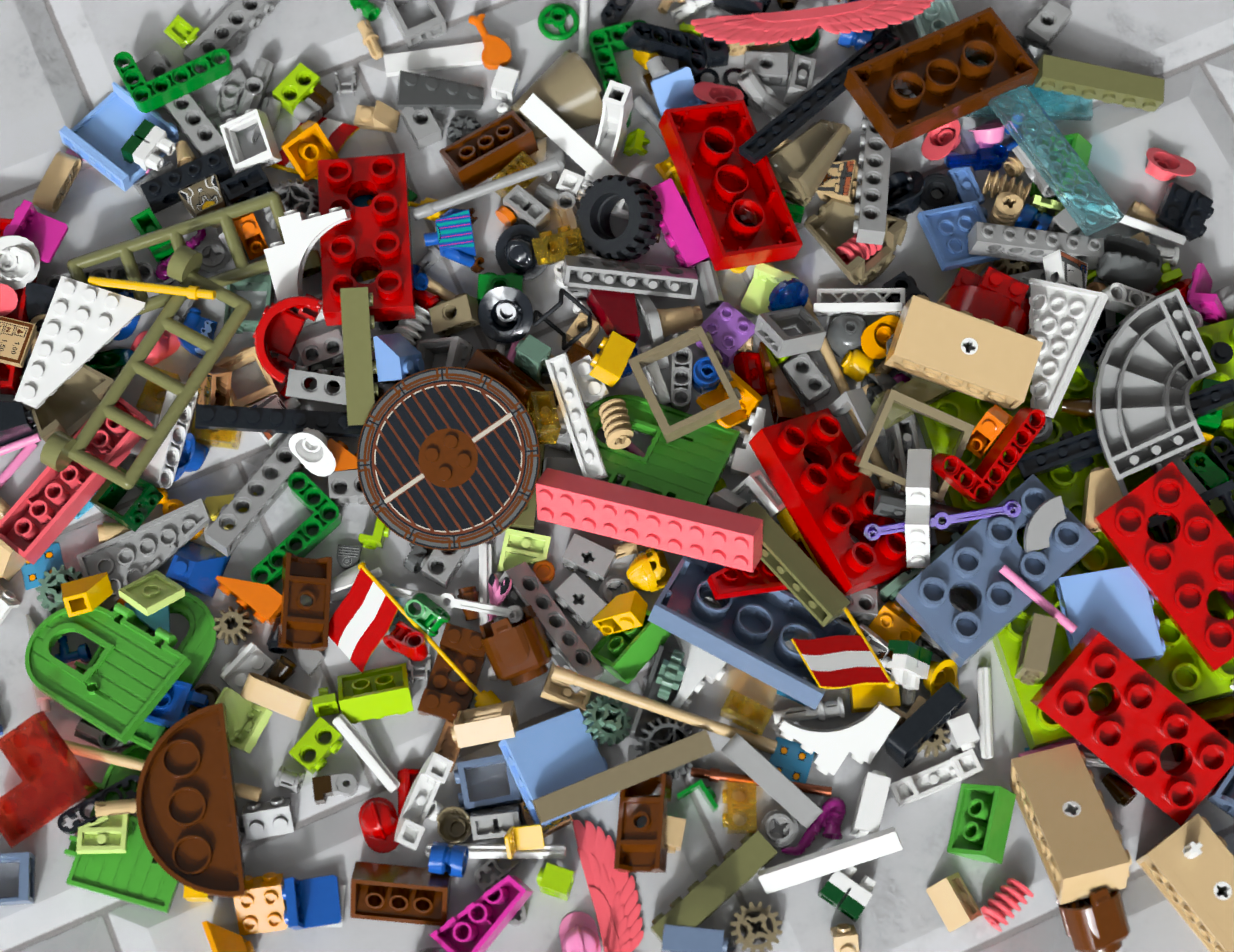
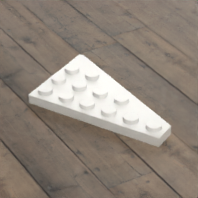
M61 276L14 401L38 409L67 379L73 377L87 361H90L95 353L115 338L123 327L129 325L137 314L142 310L144 311L146 303Z
M1030 278L1031 297H1029V304L1031 308L1029 310V327L1031 328V335L1035 336L1038 341L1043 342L1032 376V385H1030V392L1032 394L1030 407L1040 409L1044 412L1045 416L1054 418L1107 302L1108 296L1103 292Z

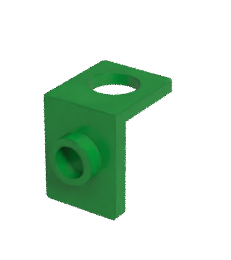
M701 779L677 794L676 798L679 801L698 789L712 812L714 813L718 810V805L714 800L717 798L716 794L710 786L706 787Z

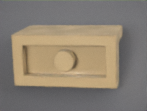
M959 872L944 878L926 889L949 932L982 915Z

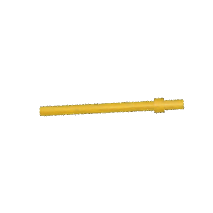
M89 276L88 284L95 286L187 296L188 299L194 300L199 298L216 299L215 290L200 289L199 286L189 285L188 287L95 276Z

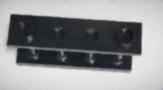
M1229 480L1199 494L1208 507L1211 505L1210 500L1218 497L1219 501L1222 500L1234 523V502L1231 498V495H1233L1231 490L1234 489L1233 480ZM1157 514L1148 519L1150 521L1148 529L1154 528L1155 531H1158L1163 543H1170L1173 539L1166 527L1168 525L1166 521L1172 518Z

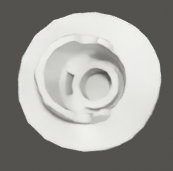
M18 235L0 237V283L7 284L14 290L24 288L27 283H31L37 277L40 268L39 251L34 243L25 237Z

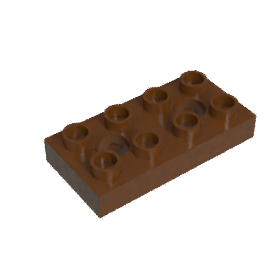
M989 7L848 69L844 86L888 147L893 149L1032 86L1039 69L992 7ZM971 62H973V63H983V62H985V63H986V66L974 65V64H972ZM895 89H897V90H898L900 93H902V94H906V95L915 94L916 97H914V98H906V97H903V96L899 95V94L895 91Z

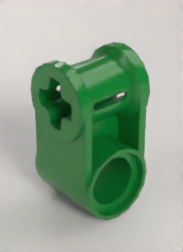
M1195 452L1184 462L1189 469H1192L1191 472L1207 491L1229 481L1227 474L1203 452Z
M423 593L414 594L404 606L405 614L432 637L437 636L440 627L450 620V615ZM413 602L420 604L422 610L416 609Z

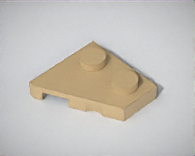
M552 661L540 697L572 711L579 708L581 714H583L592 692L583 689L575 693L569 684L551 679L555 666Z

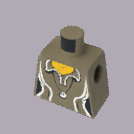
M216 175L178 192L184 207L193 218L227 207ZM219 223V224L213 225L212 227H213V228H218V227H220L221 225H220V223Z

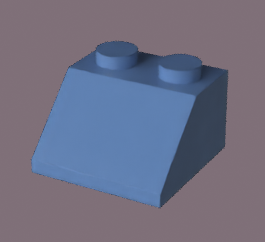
M400 333L373 336L378 382L403 380L417 372L424 371L425 364L421 352Z

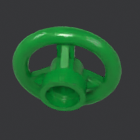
M553 3L546 6L540 12L537 21L538 28L548 39L555 41L566 40L577 32L579 16L571 6L564 3ZM571 14L573 26L567 32L564 24L567 17ZM544 24H551L558 28L560 34L549 32Z

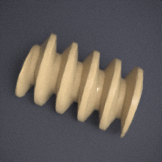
M990 170L982 194L985 195L990 191V198H993L996 194L1012 192L1023 199L1024 205L1032 184L1029 183L1024 188L1023 180H1020L1016 185L1015 177L1007 181V174L999 178V171H995L991 175Z
M1012 192L1000 193L991 210L989 222L991 224L1007 226L1016 223L1023 207V199Z
M623 399L608 400L599 407L606 444L611 449L626 448L631 444V438L634 434L631 429L632 425L629 422L630 417L628 416L626 402Z

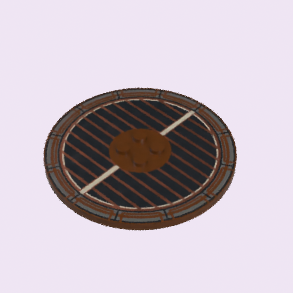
M461 367L427 369L408 376L391 387L377 401L366 418L361 430L357 450V470L361 489L366 501L378 519L388 529L408 542L421 547L443 551L475 547L494 539L507 530L520 517L529 504L536 488L541 464L540 444L535 425L518 397L509 388L489 375Z

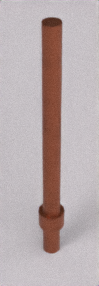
M710 767V770L691 768V777L709 779V782L718 783V781L759 786L748 775L723 772L719 768ZM791 781L803 793L831 796L832 787Z

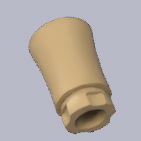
M699 305L657 309L664 338L680 332L693 330L703 323V314Z

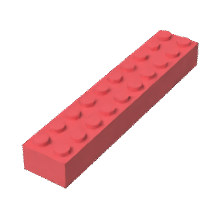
M546 468L536 483L538 520L752 573L762 557L763 519L551 468Z

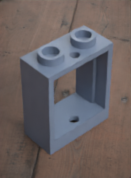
M503 754L457 762L458 769L454 770L456 784H461L462 793H458L460 807H464L467 813L473 810L522 803L521 793ZM505 763L511 795L470 802L465 770Z
M30 852L0 854V863L19 862V896L0 897V906L34 904V854Z
M664 925L661 952H727L728 937H724L723 930Z

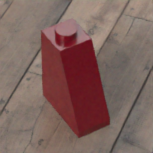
M590 289L586 303L607 336L614 331L636 344L640 336L635 294Z

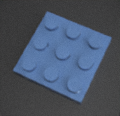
M977 200L921 211L917 215L942 272L1000 260V258L968 254L969 232L976 222L987 223Z

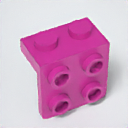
M24 199L22 204L16 208L11 223L5 227L3 236L18 235L27 238L38 249L40 261L49 263L64 239L68 226L61 221L37 212L33 203Z
M1198 262L1196 269L1192 272L1193 283L1191 289L1187 292V301L1190 302L1193 310L1202 315L1203 321L1213 324L1225 321L1227 313L1217 294H1210L1213 281L1204 263Z

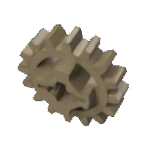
M749 902L748 909L742 905L740 907L741 914L734 913L733 916L737 919V922L733 921L730 923V926L735 928L730 935L737 936L738 939H736L734 944L738 945L741 943L743 945L742 952L747 948L750 949V952H755V950L764 952V948L772 951L771 943H779L776 935H782L783 931L777 929V927L782 925V921L775 920L778 912L771 914L769 912L771 910L770 905L764 909L762 908V902H759L757 907H754V904ZM754 912L760 913L758 917L754 918L746 916ZM767 918L772 924V932L767 929ZM756 923H759L762 933L758 931L754 934L752 932L753 927L750 925L755 926ZM740 924L746 929L747 936L745 939L741 934ZM757 939L766 940L763 944H752Z

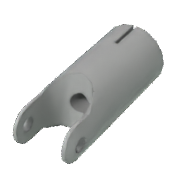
M265 97L260 110L267 114L272 132H274L282 103L277 99ZM258 123L255 125L251 138L253 145L256 144L258 136L261 134Z
M547 137L546 160L556 157L560 168L556 170L559 181L565 169V152L553 140ZM552 172L546 174V181L549 182L552 178Z

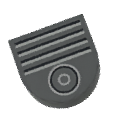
M338 544L336 556L338 564L343 569H348L358 564L361 557V546Z

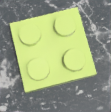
M158 570L118 590L121 599L146 616L156 613L158 610L185 596V589Z

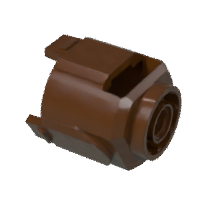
M531 605L522 607L525 618L511 624L508 617L496 622L491 620L479 626L483 636L480 641L496 678L501 681L510 680L512 686L525 683L549 671L547 663L550 662L552 657L549 649L550 645Z
M1103 887L1090 893L1089 898L1060 905L1056 896V904L1059 906L1066 935L1072 938L1075 950L1080 952H1116L1122 947V940L1126 939L1130 933V926L1120 890L1109 892L1108 888Z

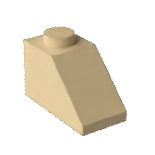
M0 539V579L3 577L9 582L27 560Z

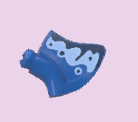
M190 308L183 324L214 340V333L218 322L201 317L202 312L199 308ZM177 336L180 344L188 352L198 358H203L206 353L204 350Z

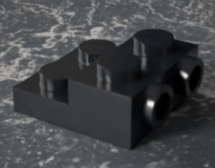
M1172 182L1166 190L1154 220L1171 231L1186 236V240L1190 242L1198 237H1202L1206 232L1207 226L1204 223L1214 212V208L1211 207L1213 200L1197 190L1190 192L1179 184Z

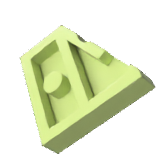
M1033 195L1030 201V205L1038 208L1039 212L1046 213L1048 209L1055 211V216L1068 206V204L1045 199L1039 195Z
M508 528L505 532L497 571L505 572L525 561L528 565H532L536 562L547 560L551 537Z
M129 814L102 816L93 823H87L78 827L77 854L127 853Z

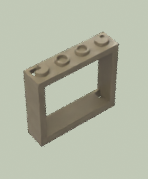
M702 326L628 360L667 443L741 409L739 400L742 397L737 387L732 388L730 382L733 379L727 368L723 370L720 364L723 362V359L718 350H713L711 344H714V341L709 331L704 332ZM701 341L729 398L669 426L642 368Z
M886 389L854 465L860 468L859 472L871 477L872 473L880 476L879 481L892 486L893 483L900 485V490L906 493L905 478L868 462L893 402L961 432L952 455L961 459L975 426L893 389ZM941 478L936 492L931 490V504H934V501L942 502L950 484L943 478Z

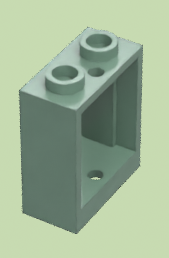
M259 274L227 285V289L235 294L236 291H267L266 306H271L274 303L275 290L271 275ZM225 304L224 324L235 309ZM244 320L235 334H242L243 332L254 333L259 321Z

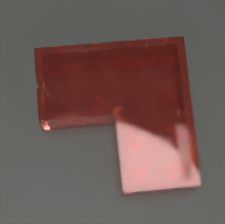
M44 711L32 715L18 725L17 728L0 738L1 751L23 781L0 797V832L10 847L13 848L97 790V787Z

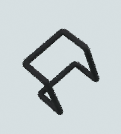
M563 288L559 290V302L544 315L538 310H535L533 313V326H538L544 321L562 336V350H567L592 328V313ZM564 295L588 315L587 327L567 344L566 334L547 318L562 306Z

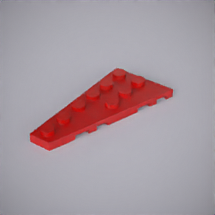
M802 541L796 542L798 547L811 558ZM761 559L753 573L725 567L710 575L707 580L715 600L788 590Z

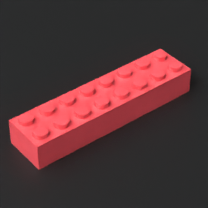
M120 397L115 407L153 426L146 416ZM106 418L85 451L117 468L142 437ZM83 425V426L80 428V430L73 436L74 439H76V437L78 436V434L80 433V431L82 430V428L84 427V425ZM73 460L61 472H57L47 466L0 520V539L34 565L107 479Z

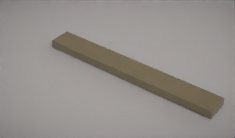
M705 729L532 800L540 823H544L713 753L715 749Z

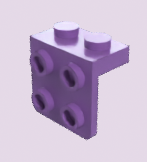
M723 302L700 325L704 332L709 331L714 341V344H711L714 351H719L723 362L720 364L726 368L733 363L735 353L755 334V324L728 302ZM701 341L696 342L697 347L705 351Z

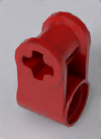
M398 621L395 624V629L383 638L387 647L410 658L412 661L424 660L428 655V647L424 635L402 621Z

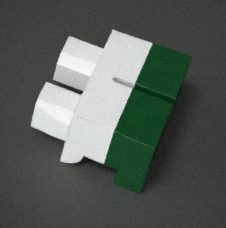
M144 119L135 130L134 135H131L121 148L124 161L130 164L134 162L145 171L149 168L159 171L164 163L163 158L159 156L160 153L163 152L171 155L175 151V143L167 138L166 131Z
M889 640L888 649L893 651L892 661H889L885 668L892 670L891 680L895 681V684L903 685L902 688L907 690H919L920 679L928 678L932 652L911 641Z
M854 866L834 872L818 896L836 908L847 890H849V893L837 910L856 922L871 899V892L876 882L865 875L858 885L851 880L857 870Z

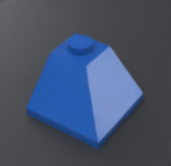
M188 541L174 555L166 577L183 588L213 598L219 585L215 578L223 576L231 556L227 557L220 551Z

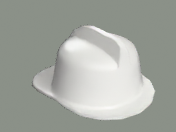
M307 427L290 438V450L311 473L325 477L335 470V457L327 447V439L323 433Z

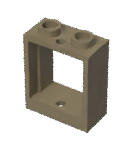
M1034 613L1026 623L1014 677L1020 679L1021 683L1027 685L1038 684L1046 675L1058 621L1057 618Z

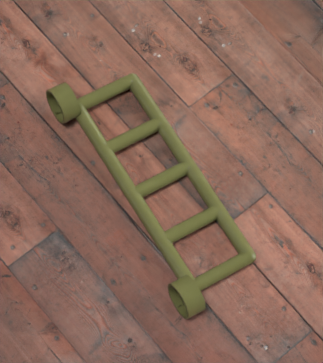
M272 191L72 258L67 262V268L71 279L87 284L83 269L120 257L128 280L143 282L133 252L168 240L171 241L175 252L181 245H186L183 235L220 223L236 268L208 277L207 279L224 287L269 271L266 258L248 264L233 219L270 206L281 240L285 244L278 218L284 216L286 211L279 193ZM311 250L304 267L303 278L321 271V257L318 250ZM132 290L136 300L146 303L145 310H142L136 316L164 307L172 295L161 293L148 297L146 291Z
M181 245L177 248L169 260L167 276L179 282L181 287L191 285L199 286L200 289L215 290L216 299L235 308L216 338L212 340L173 319L187 299V296L172 295L76 439L62 431L53 433L42 448L40 454L41 463L57 472H61L73 460L126 490L132 489L248 315L252 307L250 301L198 274L203 260L200 252L186 245ZM165 330L206 352L185 384L144 362ZM136 374L177 395L156 429L115 407ZM106 418L148 440L126 473L85 451Z

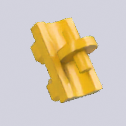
M671 156L665 161L656 164L655 169L664 181L672 178L680 196L685 194Z

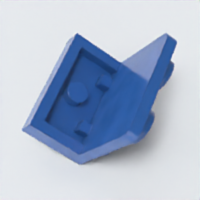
M328 875L298 880L294 877L284 878L285 885L281 887V892L287 906V910H284L285 924H288L289 928L301 930L339 924L342 921L337 876Z

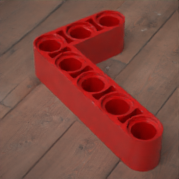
M1021 408L975 472L958 457L945 453H938L933 457L932 469L967 500L985 504L991 500L1042 429L1046 421L1045 414L1040 409ZM948 461L947 468L945 469L944 464ZM962 474H963V475H964V479H963L962 482H960V478H961V476H962ZM979 488V494L976 496V491Z

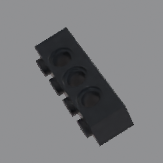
M217 149L145 182L140 187L155 214L181 202L178 194L179 191L213 175L217 176L220 184L231 178L232 174L220 149Z

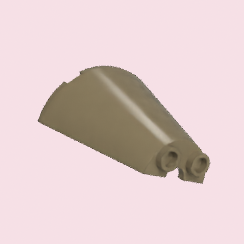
M568 49L526 90L510 109L533 131L536 140L548 136L519 110L533 93L576 130L600 124L603 108L602 94L600 93L602 90L584 60L575 51L572 52L571 49Z
M821 119L768 158L781 192L782 190L786 191L785 198L803 207L811 202L842 146L851 134V130L846 124Z
M832 198L820 207L818 215L813 214L805 220L804 227L853 284L865 286L876 280L891 264L896 256L893 252L896 250L897 244L901 246L903 243L908 222L887 215L882 249L867 260L857 256L846 265L835 253V249L857 234L853 233L854 220H858V216L854 215V204Z
M84 364L73 377L67 379L38 409L30 407L40 437L46 442L56 431H62L73 437L91 417L114 380Z

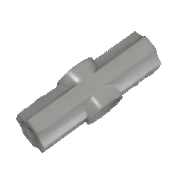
M261 58L256 60L250 78L244 83L245 91L236 111V117L244 115L245 111L256 108L259 110L261 103L266 97V89L275 69L274 63L268 59Z

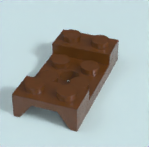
M288 552L284 555L282 567V609L278 632V647L325 651L328 647L332 557L318 559L303 558ZM303 595L309 596L312 599V605H302L300 597Z
M446 623L439 644L440 648L477 687L487 656L480 641L483 638L482 633ZM439 653L437 654L427 687L424 689L418 713L420 715H432L453 722L457 717L458 711L470 708L475 692L462 678L456 682L449 679V674L454 669Z
M662 773L658 777H652L620 791L614 869L620 872L666 873L668 849L664 847L667 802L671 801L673 778L668 774ZM641 816H646V825L638 828V819Z

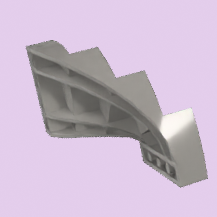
M1173 288L1150 299L1118 323L1120 327L1107 342L1096 363L1099 365L1093 386L1092 412L1095 414L1097 435L1104 457L1116 480H1120L1206 441L1191 409L1189 390L1194 382L1217 371L1178 288Z

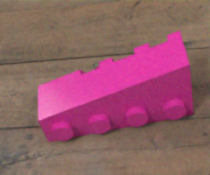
M672 178L651 187V190L655 191L658 196L656 201H659L662 207L659 211L660 214H663V218L660 221L659 227H661V232L665 237L667 245L675 254L674 257L678 266L692 268L700 262L707 261L710 256L705 243Z
M508 875L485 892L482 897L465 907L466 909L452 917L438 930L432 932L430 936L447 952H485L534 891L517 876Z

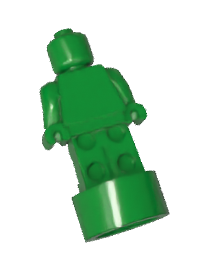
M350 0L354 11L360 9L362 15L370 22L376 20L380 15L381 10L376 4L370 3L368 0Z

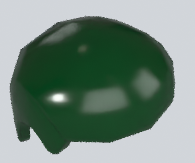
M818 29L806 39L802 37L799 40L792 41L791 38L788 41L789 48L795 54L802 56L813 54L820 45Z

